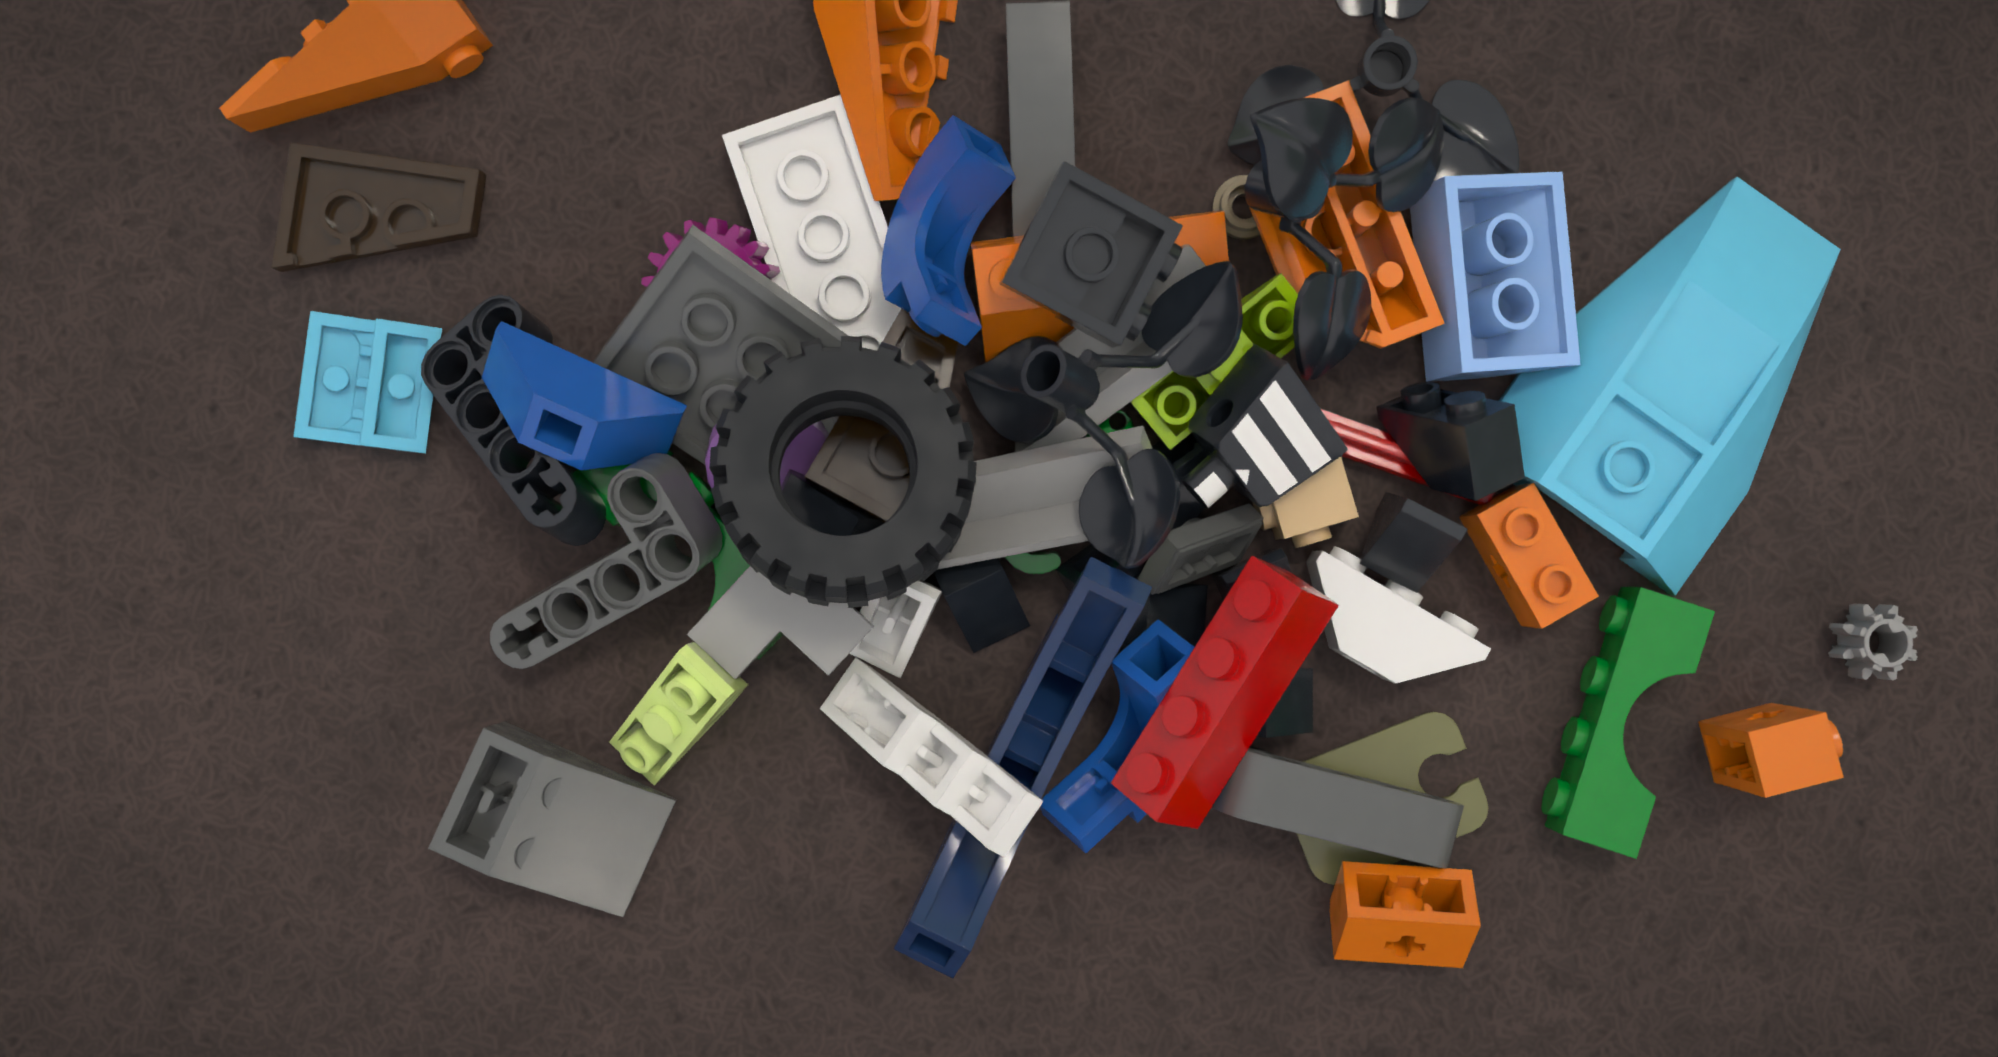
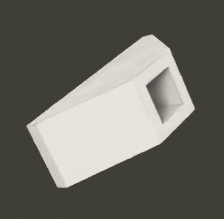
M1334 546L1330 554L1323 550L1312 551L1306 561L1313 588L1339 605L1324 629L1329 648L1381 679L1400 683L1483 661L1488 656L1491 648L1474 639L1479 630L1477 627L1448 611H1444L1439 619L1419 607L1423 596L1390 579L1383 586L1363 574L1367 567L1359 564L1361 559Z

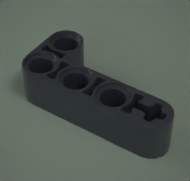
M496 295L489 297L432 345L422 361L421 376L425 385L523 516L531 524L565 544L572 546L585 545L594 540L603 530L606 521V506L602 498L579 469L518 443L482 379L495 330L501 321L553 344V336L549 327L510 296ZM532 458H534V459H533V462H532V463L530 464V466L526 469L528 463L531 461ZM562 494L559 498L560 503L553 499L557 495Z

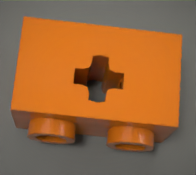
M1534 483L1512 486L1493 497L1490 502L1479 505L1459 516L1521 626L1543 629L1599 597Z
M1768 703L1698 721L1714 783L1767 798L1844 778L1839 758L1843 754L1841 736L1836 726L1828 720L1826 712Z
M1342 861L1331 895L1329 911L1335 960L1463 968L1481 926L1472 870Z

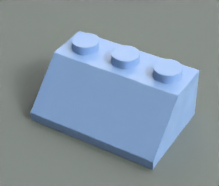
M1563 172L1444 176L1433 181L1426 194L1410 207L1413 244L1445 323L1422 333L1426 382L1488 378L1581 365Z

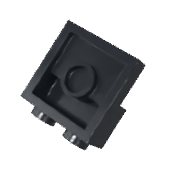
M1064 161L1049 186L1000 285L1056 314L1055 318L1112 348L1122 345L1125 338L1135 341L1146 324L1152 306L1145 303L1144 300L1155 279L1164 283L1177 264L1183 247L1174 242L1183 225Z

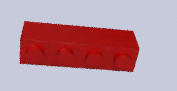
M1251 556L1111 781V784L1156 822L1198 829L1339 605L1290 571Z

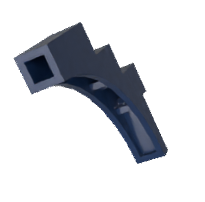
M1090 557L1061 611L1059 614H1056L1042 639L1017 695L986 753L990 759L1040 799L1082 716L1126 636L1143 610L1152 589L1151 586L1127 575L1122 570L1113 568L1093 557ZM953 819L894 946V950L953 979L974 946L991 904L1028 825L1004 858L985 847L958 821Z

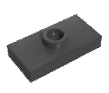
M1248 503L1202 520L1200 518L1190 519L1181 527L1170 531L1164 543L1146 562L1138 580L1151 586L1150 593L1153 595L1239 564L1263 524L1264 517Z

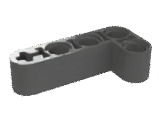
M654 453L619 471L611 479L608 486V502L613 514L630 541L534 594L494 622L490 631V644L494 654L504 664L519 669L534 666L683 584L719 555L723 536L719 524L685 468L677 459L668 454ZM640 477L649 480L654 486L657 493V501L648 498L643 492L640 485ZM675 535L684 538L689 543L692 557L684 555L677 548ZM624 564L635 571L640 585L629 580L624 571ZM574 594L585 602L588 613L577 605ZM542 619L547 630L533 635L528 627Z
M1251 745L1212 808L1249 822L1447 869L1464 805L1424 792L1278 756Z

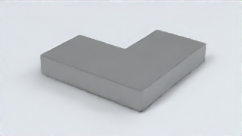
M750 566L687 635L734 679L741 676L780 632L827 675H830L872 630L874 625L854 607L848 608V603L829 602L827 607L808 603L807 598L795 593L788 595L772 586L770 580L760 572L756 573Z

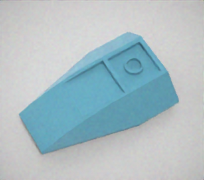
M1735 177L1731 179L1576 313L1581 365L1519 373L1516 375L1499 399L1502 402L1515 404L1525 478L1513 484L1516 486L1534 483L1540 491L1623 548L1625 551L1619 558L1621 561L1669 595L1676 596L1750 489L1841 249L1740 178Z

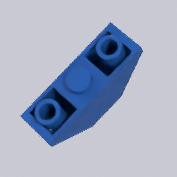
M502 321L495 330L482 375L484 383L518 443L579 470L628 465L654 453L668 454L687 405Z

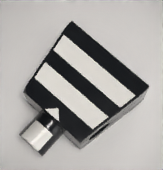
M1254 344L1190 419L1188 430L1208 456L1183 477L1181 481L1192 496L1207 509L1232 487L1257 506L1264 507L1269 506L1341 457L1348 448L1289 363Z

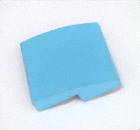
M310 311L293 437L426 454L434 395L423 381L421 364L427 351L441 338L442 328L377 318L375 321Z

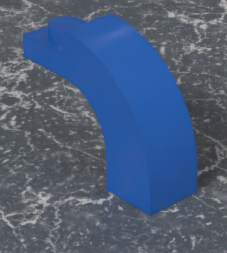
M954 115L950 117L928 145L901 191L885 238L881 263V279L885 300L909 312L912 320L923 331L935 337L944 334L966 346L982 328L965 285L964 270L968 249L981 221L1016 179V176L999 143Z
M1159 619L1120 652L1111 663L1120 688V701L1116 716L1107 734L1097 748L1079 766L1041 799L1043 803L1040 809L1043 816L1085 854L1127 815L1137 823L1146 815L1142 809L1114 787L1111 781L1195 648Z

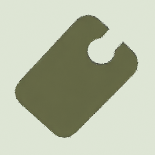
M1433 711L1420 714L1302 762L1424 792L1418 778L1419 769L1424 760L1432 755H1451L1467 748L1454 720L1444 713ZM1478 777L1459 784L1453 793L1442 797L1464 805L1456 838L1481 827L1487 818L1488 802ZM1296 833L1309 868L1315 877L1324 883L1335 885L1342 861L1393 864L1403 860Z

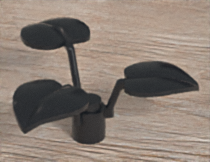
M1335 0L1339 9L1349 16L1362 17L1373 14V26L1379 37L1368 47L1358 63V76L1350 81L1353 93L1364 88L1374 96L1387 97L1403 90L1409 98L1423 99L1419 91V82L1413 78L1418 64L1416 51L1406 39L1394 36V31L1388 28L1385 23V15L1393 19H1407L1420 12L1430 0ZM1293 65L1278 66L1259 76L1251 84L1243 97L1235 125L1228 139L1229 150L1239 159L1255 166L1262 159L1250 115L1268 106L1291 99L1304 98L1324 90L1319 77L1306 68ZM1451 80L1443 84L1436 91L1431 102L1435 108L1440 110L1439 115L1443 122L1444 131L1443 155L1434 181L1444 176L1518 173L1519 149L1517 138L1508 115L1496 97L1481 85L1467 80Z
M1297 98L1268 106L1250 115V120L1260 146L1262 160L1251 169L1245 184L1247 204L1253 210L1281 218L1279 224L1280 231L1292 234L1315 254L1326 267V272H1314L1305 279L1298 293L1294 309L1293 336L1296 362L1302 379L1306 381L1315 380L1328 372L1355 348L1369 322L1371 291L1365 275L1353 269L1342 272L1340 259L1301 226V221L1313 218L1320 212L1328 189L1334 186L1370 187L1376 184L1377 204L1379 208L1388 212H1400L1416 204L1429 190L1437 175L1444 146L1443 122L1439 115L1440 110L1423 99H1401L1388 107L1378 118L1370 138L1368 151L1369 161L1373 170L1364 174L1336 173L1348 159L1353 141L1349 116L1339 104L1320 98Z
M1229 261L1214 263L1187 275L1162 293L1152 304L1151 313L1142 329L1144 342L1156 351L1152 355H1105L1086 349L1078 358L1064 351L1055 341L1047 337L1035 336L1011 345L990 361L964 372L968 389L979 411L988 423L1005 438L1024 444L1044 438L1055 426L1058 410L1066 413L1068 419L1080 425L1112 456L1115 466H1106L1099 469L1086 483L1079 500V519L1088 541L1098 551L1116 560L1124 568L1138 567L1149 559L1164 543L1178 513L1180 484L1176 470L1164 454L1150 448L1141 450L1128 460L1125 451L1086 414L1085 410L1089 409L1096 402L1100 393V383L1095 370L1098 367L1155 369L1168 361L1171 369L1178 375L1186 378H1196L1209 374L1220 367L1234 351L1242 328L1243 313L1238 271Z

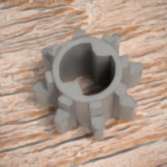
M1868 604L1849 605L1850 614L1846 615L1847 622L1844 624L1830 623L1829 625L1833 634L1838 635L1837 645L1832 646L1833 649L1828 653L1829 657L1847 659L1845 665L1849 667L1848 676L1851 678L1867 680L1873 672L1878 679L1893 681L1897 679V671L1903 669L1901 665L1906 660H1917V650L1912 648L1913 638L1917 637L1916 632L1918 628L1917 626H1909L1902 623L1904 618L1898 615V606L1879 604L1873 611ZM1873 631H1877L1879 635V647L1875 653L1871 652L1869 647V639Z

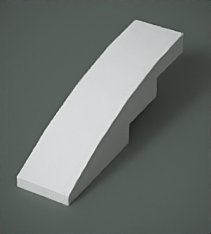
M855 657L820 707V710L882 766L900 775L934 807L951 815L985 847L1004 858L1043 803V800L968 740L857 657Z

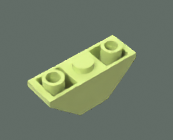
M695 642L688 643L672 658L609 743L620 752L627 766L643 774L655 786L728 710L748 684L741 677L734 679Z

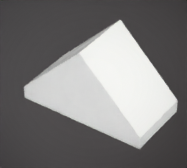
M919 579L907 587L906 593L891 600H888L885 596L868 601L869 606H862L860 613L874 627L849 654L901 678L942 594L941 589Z

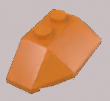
M1349 80L1304 97L1320 98L1335 102L1343 107L1349 116L1353 134L1352 148L1348 159L1336 173L1364 174L1373 170L1368 154L1371 136ZM1376 184L1370 187L1334 186L1329 188L1320 212L1313 218L1301 221V226L1340 259L1342 272L1353 269L1361 272L1367 278L1371 291V313L1366 330L1359 341L1382 349L1445 324L1401 211L1388 212L1379 208L1376 200ZM1250 208L1276 275L1282 273L1297 293H1299L1305 279L1310 274L1318 271L1326 272L1325 264L1292 234L1280 231L1279 224L1281 218Z

